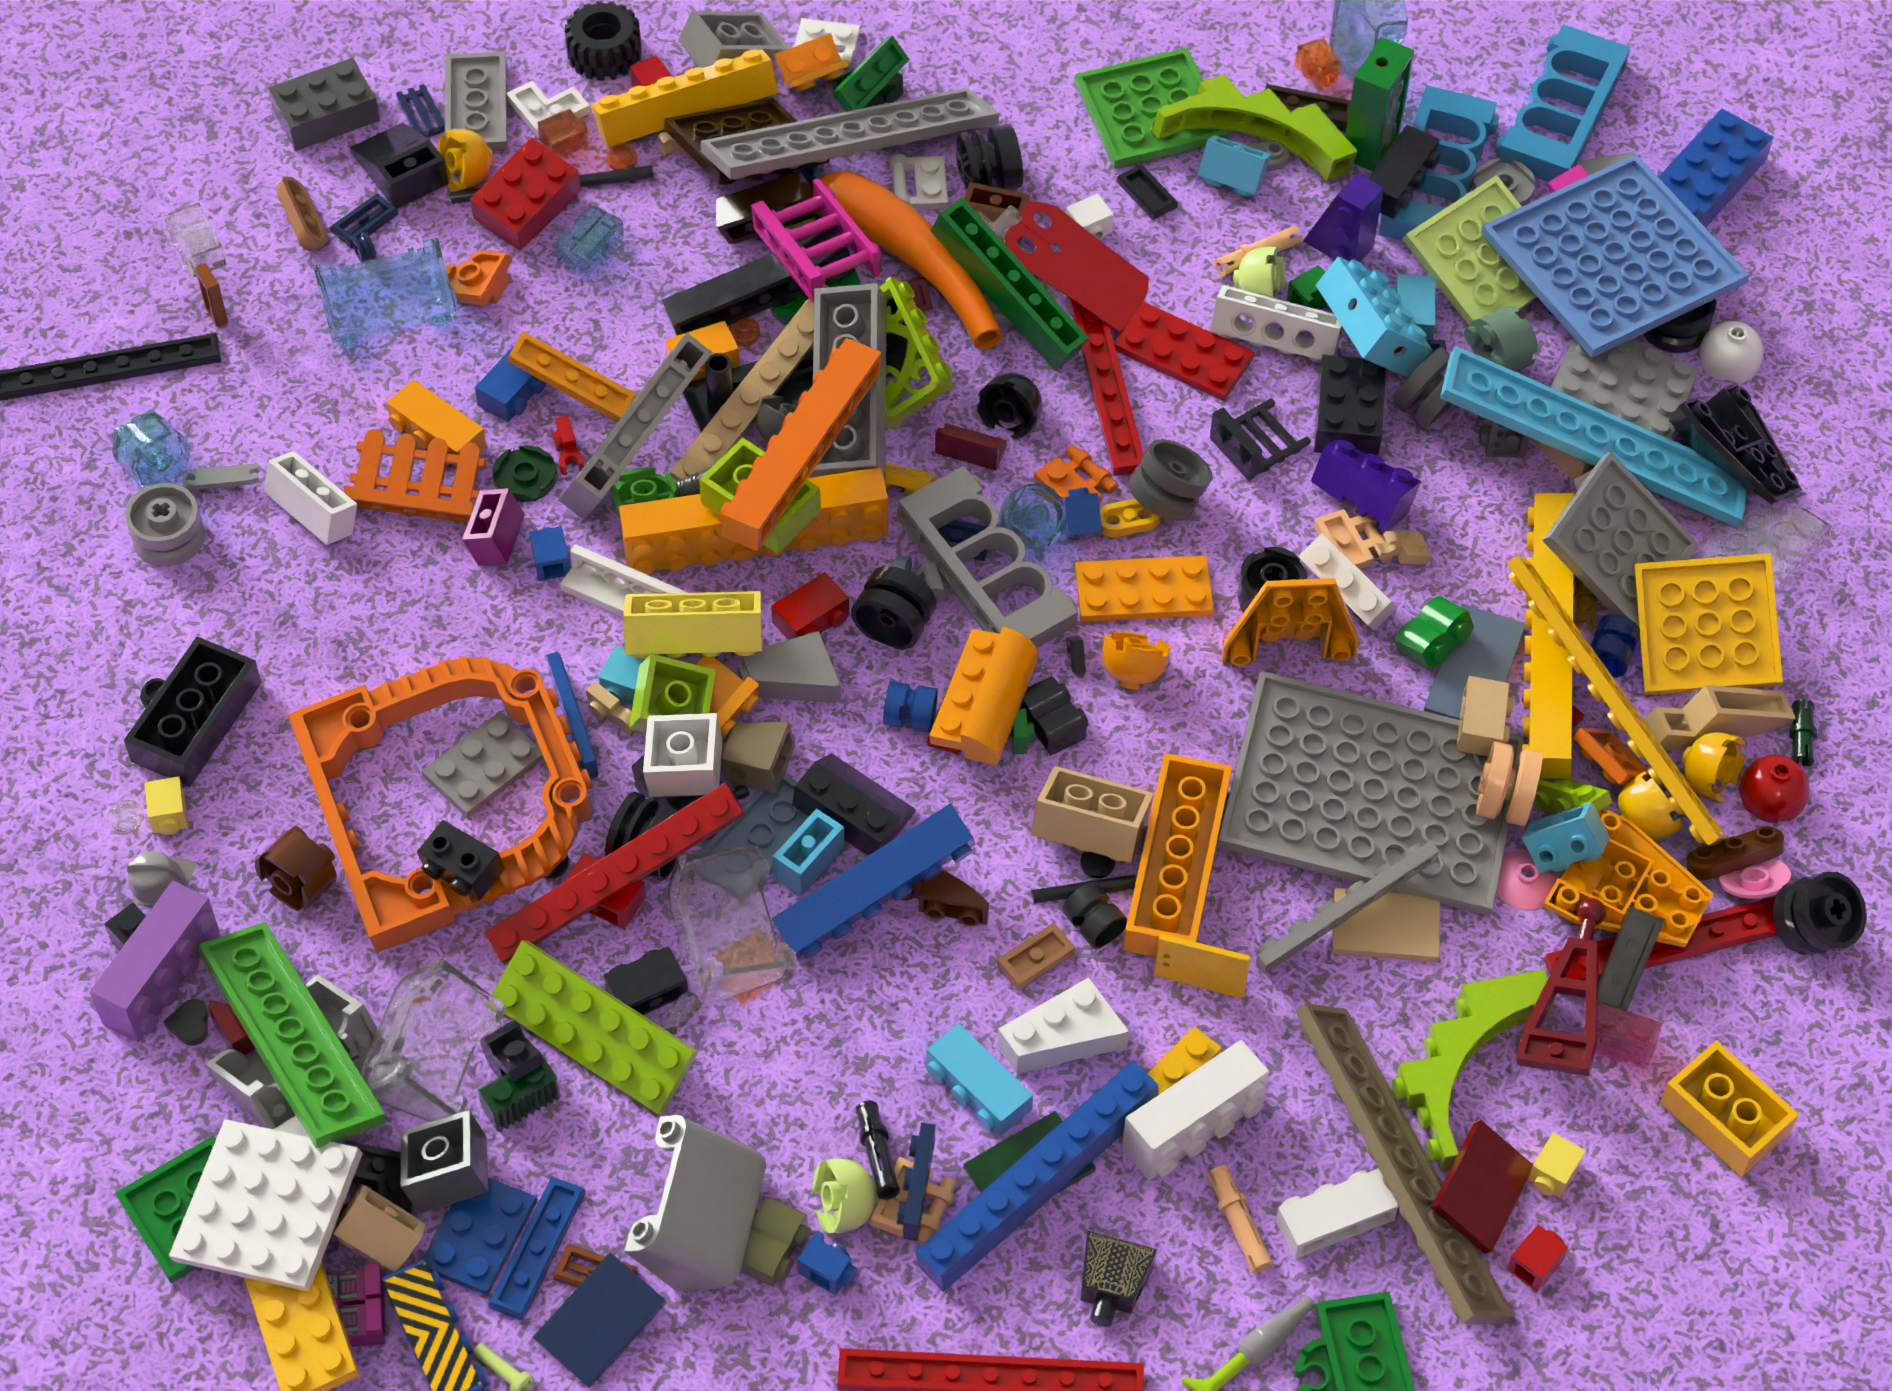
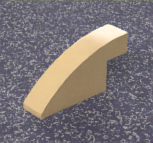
M1705 685L1682 709L1655 707L1643 720L1666 751L1685 750L1688 746H1692L1704 734L1723 732L1747 738L1788 725L1796 718L1784 691Z

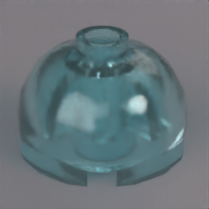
M1043 483L1026 484L1011 491L1003 500L999 512V523L1001 527L1015 532L1024 543L1025 549H1041L1056 543L1063 535L1066 526V516L1063 517L1061 506L1064 504L1053 488Z

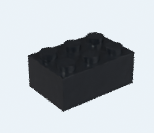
M1322 355L1318 380L1313 452L1322 453L1323 448L1336 439L1352 443L1355 449L1365 454L1379 455L1383 427L1386 368L1363 358Z

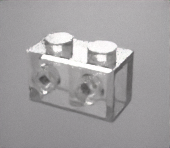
M199 202L164 215L167 228L162 229L165 240L169 247L175 246L174 255L180 268L186 267L191 278L196 277V266L206 263L211 271L227 265L222 244Z

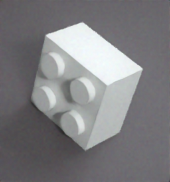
M717 713L648 716L643 774L649 797L706 795L719 787L723 738Z

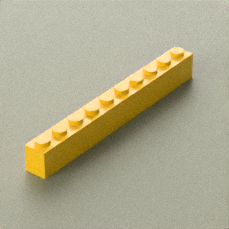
M1535 493L1534 507H1528V526H1534V532H1527V552H1533V557H1527V560L1532 563L1573 620L1574 573L1542 540L1575 494ZM1528 593L1526 594V603L1531 600ZM1526 609L1525 629H1532V635H1525V656H1531V662H1524V682H1531L1530 689H1524V710H1530V716H1523V737H1529V744H1523L1522 751L1529 749L1543 753L1539 779H1571L1573 667L1567 659L1571 653L1562 645L1558 646L1547 631L1551 627L1548 621H1545L1542 617L1539 619L1532 609Z

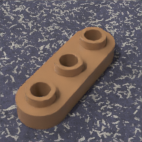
M289 176L283 177L276 186L277 197L283 205L287 219L297 236L298 243L309 251L321 250L328 241V235L308 191L298 180Z

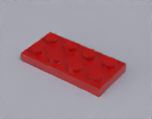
M1144 301L1114 342L1116 352L1225 401L1248 368L1255 352Z

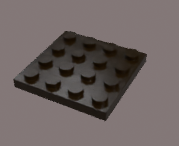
M774 98L664 118V130L718 184L730 185L735 181L744 179H759L762 176L775 173L786 174L791 170L801 168L811 169L817 167V165L829 163L830 160L828 159L822 163L811 162L802 164L797 168L773 170L769 174H753L743 179L735 180L729 179L701 153L702 140L797 122Z

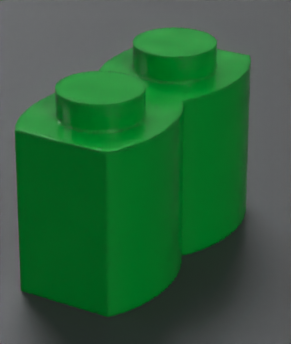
M1438 596L1423 607L1417 618L1407 622L1399 630L1394 640L1402 656L1427 670H1431L1447 658L1451 648L1458 646L1468 639L1474 625L1467 610Z

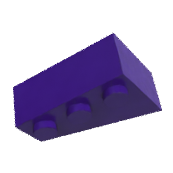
M1357 173L1336 195L1303 242L1331 257L1333 262L1338 256L1348 261L1354 259L1361 262L1374 248L1384 187Z
M1336 439L1323 448L1311 479L1312 483L1338 501H1344V498L1355 504L1357 506L1355 512L1360 516L1366 517L1368 513L1380 522L1378 528L1383 532L1390 530L1407 516L1421 484V481L1414 478L1413 474L1408 470L1393 468L1385 464L1381 457L1374 454H1365L1355 449L1352 443Z

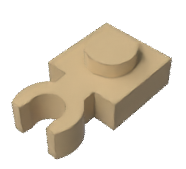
M594 681L586 689L590 712L600 720L605 717L611 723H616L623 732L631 736L635 732L629 730L631 710L621 706L618 698Z

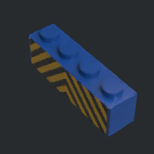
M423 1259L383 1277L382 1281L387 1296L430 1391H483V1388L488 1386V1381L480 1364L473 1367L469 1355L474 1352L466 1333L458 1335L454 1324L459 1322L452 1302L444 1303L439 1292L445 1289L437 1270L429 1271Z

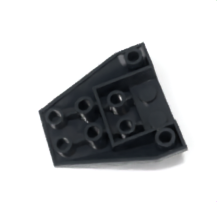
M1737 383L1724 387L1706 403L1699 401L1697 397L1681 403L1669 420L1690 448L1770 504L1793 496L1802 490L1797 477L1791 471L1760 414L1751 403V396L1744 388L1739 387Z

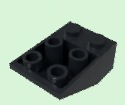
M403 122L349 147L355 159L389 203L396 209L449 184L444 157L428 138Z

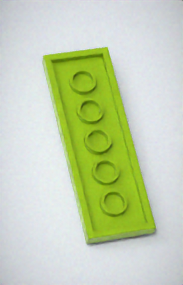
M522 940L488 1000L489 1004L657 1114H663L699 1052L531 942Z

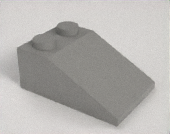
M691 11L678 38L687 54L702 69L714 65L720 59L740 57L749 50L763 49L772 60L775 58L774 54L790 48L762 12Z

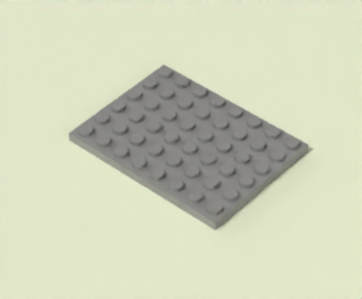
M1260 670L1217 847L1354 882L1362 880L1365 884L1376 877L1374 872L1385 863L1391 861L1394 865L1403 859L1404 856L1402 854L1412 845L1420 842L1423 846L1432 840L1439 849L1437 860L1392 891L1440 901V904L1490 916L1493 909L1509 823L1505 820L1506 800H1504L1501 811L1496 818L1488 819L1476 816L1480 778L1488 757L1456 751L1459 720ZM1510 733L1508 745H1512L1514 750L1512 768H1515L1518 756L1522 752V745L1526 742V737Z

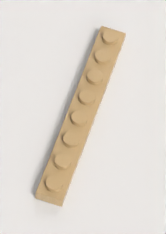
M809 298L670 471V475L674 480L679 481L694 473H701L720 460L740 440L755 421L762 398L767 395H775L813 348L814 302L812 303Z

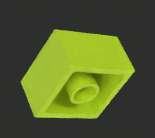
M651 653L639 665L629 730L646 734L648 716L709 714L716 670Z

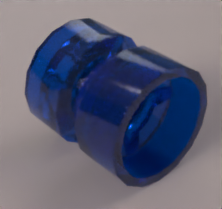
M1608 614L1599 620L1590 646L1613 678L1621 677L1627 672L1632 659V653L1635 651L1640 639V628L1633 620L1618 614Z

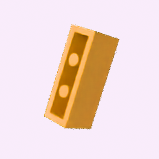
M414 379L386 402L389 414L388 420L391 426L398 432L405 431L411 434L417 441V445L422 449L428 447L430 441L435 438H442L447 442L449 454L459 455L461 447L468 442L477 444L480 451L487 447L484 428Z

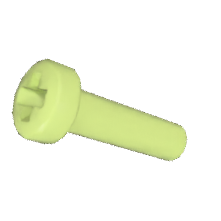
M484 1343L478 1344L473 1350V1355L511 1385L510 1391H529L534 1383V1376L528 1371L518 1372Z

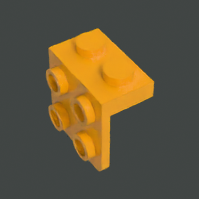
M703 656L696 665L716 670L709 714L717 713L722 737L726 739L731 734L733 727L738 724L736 721L744 712L746 714L751 712L759 702V684L750 676L743 681L717 658Z

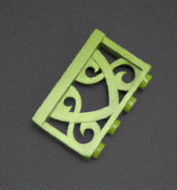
M889 277L880 288L887 301L894 298L898 311L892 315L891 306H887L886 333L896 334L908 339L907 353L901 372L892 366L886 365V375L891 373L897 378L896 381L890 378L889 384L886 385V427L896 430L905 424V419L955 387L950 378L952 377V371L938 353L940 346L937 340L929 334L925 326L927 319L924 313L915 305L913 289L907 282H901L893 277ZM927 368L931 376L930 383L922 389L914 388L911 385L912 380L925 381L921 377V371ZM906 390L912 394V396L896 406Z

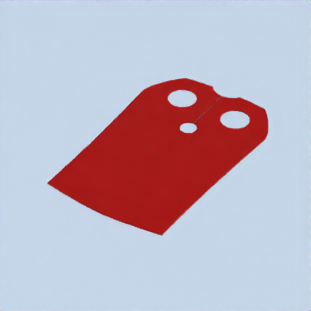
M1030 201L1020 212L1021 222L1015 226L1011 225L1004 240L1009 250L1028 271L1120 332L1143 303L1149 289V277L1106 246L1058 207L1043 202ZM1042 212L1047 214L1052 222L1051 227L1042 228L1037 225L1034 220L1035 213ZM1020 237H1027L1034 243L1035 251L1033 253H1025L1019 248L1017 241ZM1050 244H1058L1061 249L1060 252H1054Z

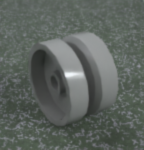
M158 483L140 490L128 502L125 511L127 527L134 550L143 561L154 566L169 567L182 564L194 557L203 546L205 531L196 498L188 489L173 483Z

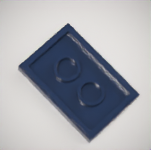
M610 1252L533 1338L590 1388L667 1302Z

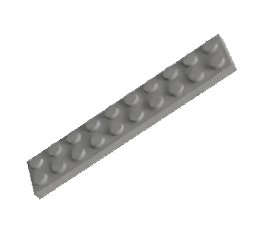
M967 87L702 140L701 153L729 179L739 180L749 175L758 173L769 174L773 170L797 168L802 164L811 162L822 163L831 158L851 157L855 153L879 151L881 148L894 145L904 146L908 142L928 141L934 139V137L947 134L957 135L966 130H982L986 126L999 124V112Z

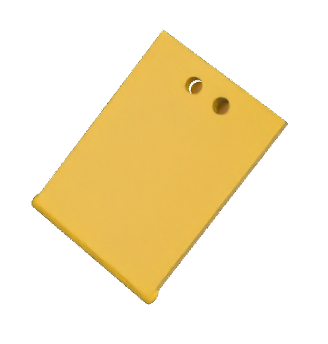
M1160 933L1154 976L1243 998L1251 957Z

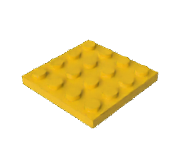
M1771 553L1635 564L1645 695L1699 692L1705 685L1737 688L1783 686Z

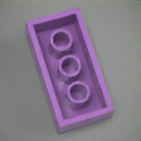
M174 880L170 883L89 991L103 1025L136 1042H139L145 1033L150 1034L155 1029L159 1013L165 1005L170 1006L174 1003L179 993V986L186 977L191 978L196 973L200 959L198 944L219 937L220 931L208 897Z

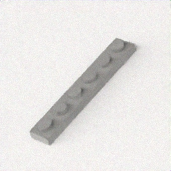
M1432 840L1423 846L1420 842L1412 845L1402 854L1404 856L1403 859L1394 865L1391 861L1385 863L1374 872L1376 877L1365 884L1362 880L1356 882L1345 891L1347 896L1338 902L1332 899L1324 903L1317 909L1318 915L1308 922L1303 918L1289 927L1287 930L1289 934L1279 941L1276 938H1272L1265 942L1258 949L1260 953L1257 955L1256 965L1263 974L1277 967L1437 860L1439 849Z

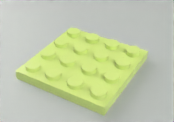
M1497 175L1408 232L1402 239L1428 274L1435 279V283L1469 327L1474 320L1506 306H1514L1521 310L1538 298L1481 234L1482 225L1522 207Z

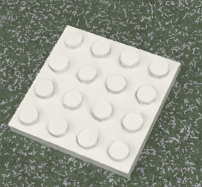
M224 1119L169 1257L174 1262L310 1292L363 1153L358 1147L329 1142L325 1146L315 1148L310 1138L306 1136Z

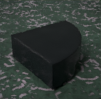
M1080 636L1067 637V652L1070 653L1072 672L1074 674L1086 673L1083 639Z

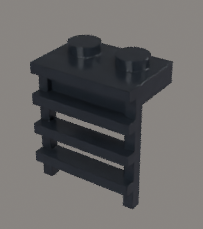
M1272 398L1235 419L1223 407L1212 414L1210 440L1248 481L1254 479V476L1268 471L1271 466L1278 462L1280 464L1285 461V458L1290 455L1299 453L1301 449L1311 443L1308 436L1296 441L1269 413L1268 410L1275 406V401ZM1259 416L1287 448L1281 450L1255 423L1253 418ZM1242 424L1272 455L1271 457L1266 459L1262 455L1263 450L1241 427Z

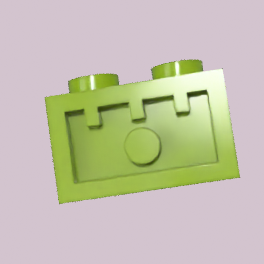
M1539 779L1534 803L1540 810L1551 814H1557L1589 802L1593 803L1598 813L1613 803L1608 790L1572 779H1560L1554 783Z

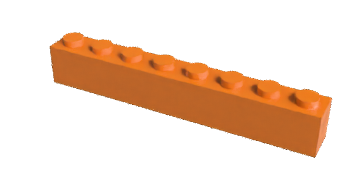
M848 338L844 340L839 349L834 348L832 350L827 366L824 370L820 369L816 373L813 386L809 391L802 393L796 410L793 413L789 412L785 417L782 430L778 435L774 434L770 438L765 454L762 458H756L751 468V474L746 480L742 479L739 482L734 498L730 503L726 502L721 508L719 521L722 522V537L758 552L880 375L882 352Z

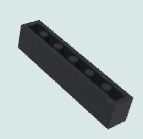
M833 227L797 244L800 248L804 247L807 249L837 237L840 233L837 227ZM844 247L811 262L814 266L821 268L846 258L850 254L847 247ZM774 253L662 299V303L675 334L678 336L725 321L727 326L805 293ZM850 269L826 279L825 285L854 273L855 269Z

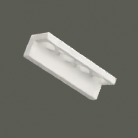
M576 544L570 551L572 568L560 583L561 591L621 617L624 615L626 594L689 593ZM582 560L588 562L591 566L582 563Z

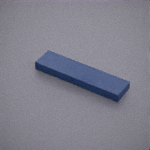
M558 651L546 654L549 673L562 712L571 731L572 741H575L582 761H579L582 770L587 769L590 779L595 778L598 775L597 760L563 660Z
M551 1176L488 1303L490 1309L522 1321L524 1320L585 1196L586 1191L584 1188Z

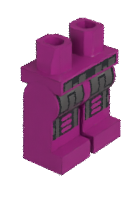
M380 1262L364 1264V1269L341 1272L325 1271L350 1346L386 1344L385 1299L382 1281L384 1276Z

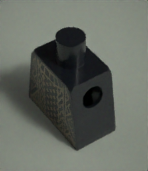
M1088 1231L1080 1300L1094 1304L1090 1316L1091 1322L1099 1326L1109 1327L1112 1325L1116 1310L1132 1314L1154 1269L1157 1249Z

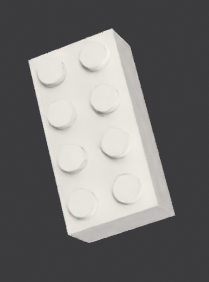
M1242 1040L1238 1041L1125 1118L1122 1149L1148 1180L1157 1175L1160 1177L1167 1176L1177 1167V1161L1186 1155L1190 1158L1195 1157L1206 1147L1208 1140L1215 1135L1218 1138L1226 1136L1234 1128L1237 1120L1243 1116L1247 1119L1252 1118L1263 1108L1269 1070Z

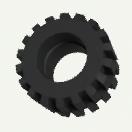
M596 1V4L591 5L587 3L584 5V8L574 10V15H569L564 28L567 57L572 68L575 67L579 75L585 72L586 78L591 80L593 76H598V81H605L607 76H610L611 80L617 79V74L621 73L623 77L629 74L628 68L637 64V61L640 62L642 47L639 20L635 18V13L632 10L626 9V6L622 4L617 6L612 1H608V3Z

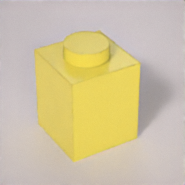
M180 777L144 782L147 814L153 834L171 835L177 833L179 829L188 828L185 793Z
M1553 1132L1533 1164L1528 1181L1533 1183L1534 1188L1541 1194L1546 1196L1555 1195L1561 1198L1580 1167L1586 1150Z

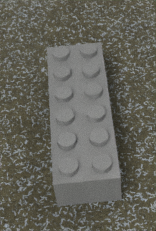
M878 283L814 289L813 380L818 370H824L827 366L832 350L834 348L839 349L846 338L882 352L880 375L814 469L813 473L816 477L881 467L885 480L887 298Z

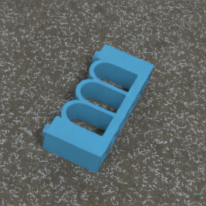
M1563 24L1558 35L1552 34L1547 46L1549 54L1546 56L1543 74L1533 82L1528 104L1518 111L1515 126L1511 125L1506 136L1500 135L1497 141L1495 152L1499 153L1498 159L1502 158L1501 163L1511 164V160L1519 161L1531 170L1535 178L1547 182L1575 167L1626 67L1631 47ZM1556 70H1571L1601 81L1598 87L1563 76L1557 73ZM1546 97L1557 98L1586 108V111L1582 116L1550 105L1541 99ZM1535 125L1571 136L1572 139L1568 145L1536 134L1526 127Z
M1426 85L1412 127L1425 133L1427 128L1462 136L1470 139L1473 143L1463 145L1440 140L1437 152L1441 153L1438 163L1457 168L1463 173L1447 175L1428 170L1423 186L1420 190L1415 189L1414 191L1442 197L1452 203L1458 201L1469 192L1473 185L1476 163L1483 154L1484 144L1487 142L1489 133L1495 134L1500 116L1495 115L1497 102ZM1411 199L1407 209H1401L1394 220L1385 215L1381 216L1378 235L1402 240L1408 232L1448 206H1436Z

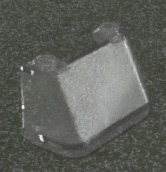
M759 845L677 855L668 885V899L696 1001L700 1007L716 1005L791 976L793 969L797 967V957L794 948H789L786 942H778L762 890L765 879H769L770 868L768 860L762 858Z
M443 958L406 975L397 984L360 1074L379 1103L425 1121L432 1122L469 1110V1101L462 1094H458L477 1043L480 1042V1039L502 1026L501 1018L506 1006Z

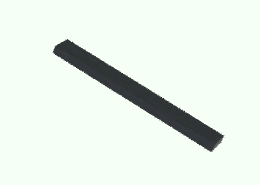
M217 333L0 370V401L221 362Z

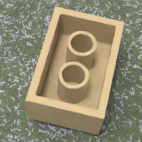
M1054 766L1037 799L1031 835L1040 837L1047 842H1058L1075 847L1083 852L1090 851L1108 856L1115 861L1131 863L1148 826L1154 793Z

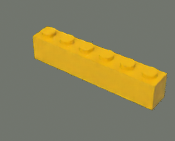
M763 49L746 51L742 56L734 59H720L714 65L703 69L692 68L681 76L661 78L656 84L646 87L636 86L629 89L627 93L618 96L608 95L602 97L599 102L591 105L599 135L607 148L664 130V118L745 104L779 93L771 59Z

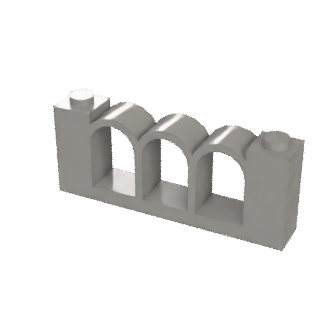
M686 332L558 501L578 516L586 519L610 490L712 354V351Z
M965 466L952 471L899 500L897 520L927 559L932 563H936L941 577L983 631L1000 634L1002 627H1007L1026 636L1038 648L1075 627L1079 611L1073 598L1066 596L1060 587L1052 590V580L1044 568L1033 562L1024 561L1025 545L1021 538L1009 529L997 527L998 511L994 503L987 497L982 496L983 488L980 480L976 475H971ZM963 516H973L985 523L987 526L985 530L952 548L937 531V529ZM985 549L987 551L1000 550L1012 558L1013 563L980 582L975 580L963 564L978 556ZM1015 584H1027L1039 592L1040 597L1006 617L1003 616L990 599V597Z

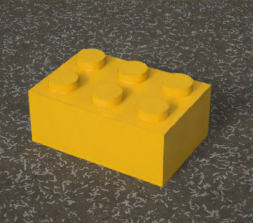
M1717 1040L1667 1083L1660 1101L1662 1106L1741 1178L1791 1133L1799 1116V1113Z

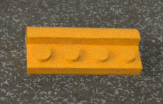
M1002 627L1000 634L978 629L971 630L930 732L931 744L963 750L965 759L998 765L1039 658L1038 650L1030 639L1007 627Z

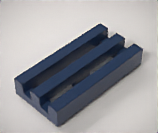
M425 84L419 85V90L417 91L412 87L407 89V94L403 95L402 91L396 93L397 100L411 128L426 138L445 131V123ZM418 97H423L437 125L436 128H433ZM408 100H412L426 131L422 132L407 103Z
M376 193L330 226V229L334 235L337 234L340 240L345 241L350 248H353L351 237L356 236L360 238L363 232H367L370 236L398 215V210ZM378 204L381 205L378 209H376L375 211H373L371 214H368V213H367L368 211H370L372 208H374V207L377 206ZM357 219L359 220L357 224L347 231L343 230Z

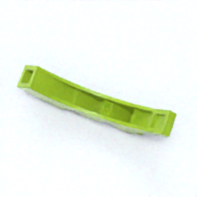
M1225 74L1208 78L1201 82L1197 95H1191L1182 101L1165 105L1158 109L1152 132L1158 139L1182 130L1200 128L1237 131L1260 137L1270 142L1276 141L1313 167L1326 182L1351 173L1358 152L1315 103L1303 108H1296L1290 112L1270 88L1244 97Z
M1545 969L1463 984L1458 999H1455V1011L1458 1019L1432 1023L1430 1025L1428 1037L1424 1039V1050L1427 1058L1399 1063L1396 1078L1392 1079L1394 1095L1397 1100H1403L1406 1110L1417 1108L1418 1124L1421 1129L1427 1128L1430 1140H1427L1429 1158L1432 1162L1437 1161L1440 1172L1449 1171L1458 1155L1448 1118L1451 1091L1460 1072L1469 1059L1485 1043L1508 1028L1528 1020L1548 980ZM1555 998L1546 1016L1551 1014Z

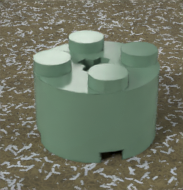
M1506 306L1478 318L1464 331L1465 339L1471 346L1474 354L1515 372L1535 363L1536 359H1532L1533 353L1538 352V344L1530 322L1527 318L1520 319L1516 314L1520 310L1514 306Z

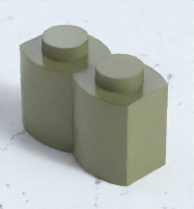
M767 1196L753 1219L740 1272L772 1287L776 1285L779 1278L785 1280L793 1266L794 1259L790 1257L796 1246L803 1248L809 1237L811 1228L807 1226V1214Z

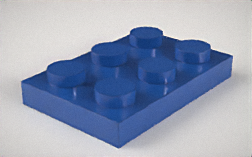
M488 1178V1193L453 1203L450 1206L423 1257L429 1271L436 1269L440 1278L488 1296L537 1203V1197Z

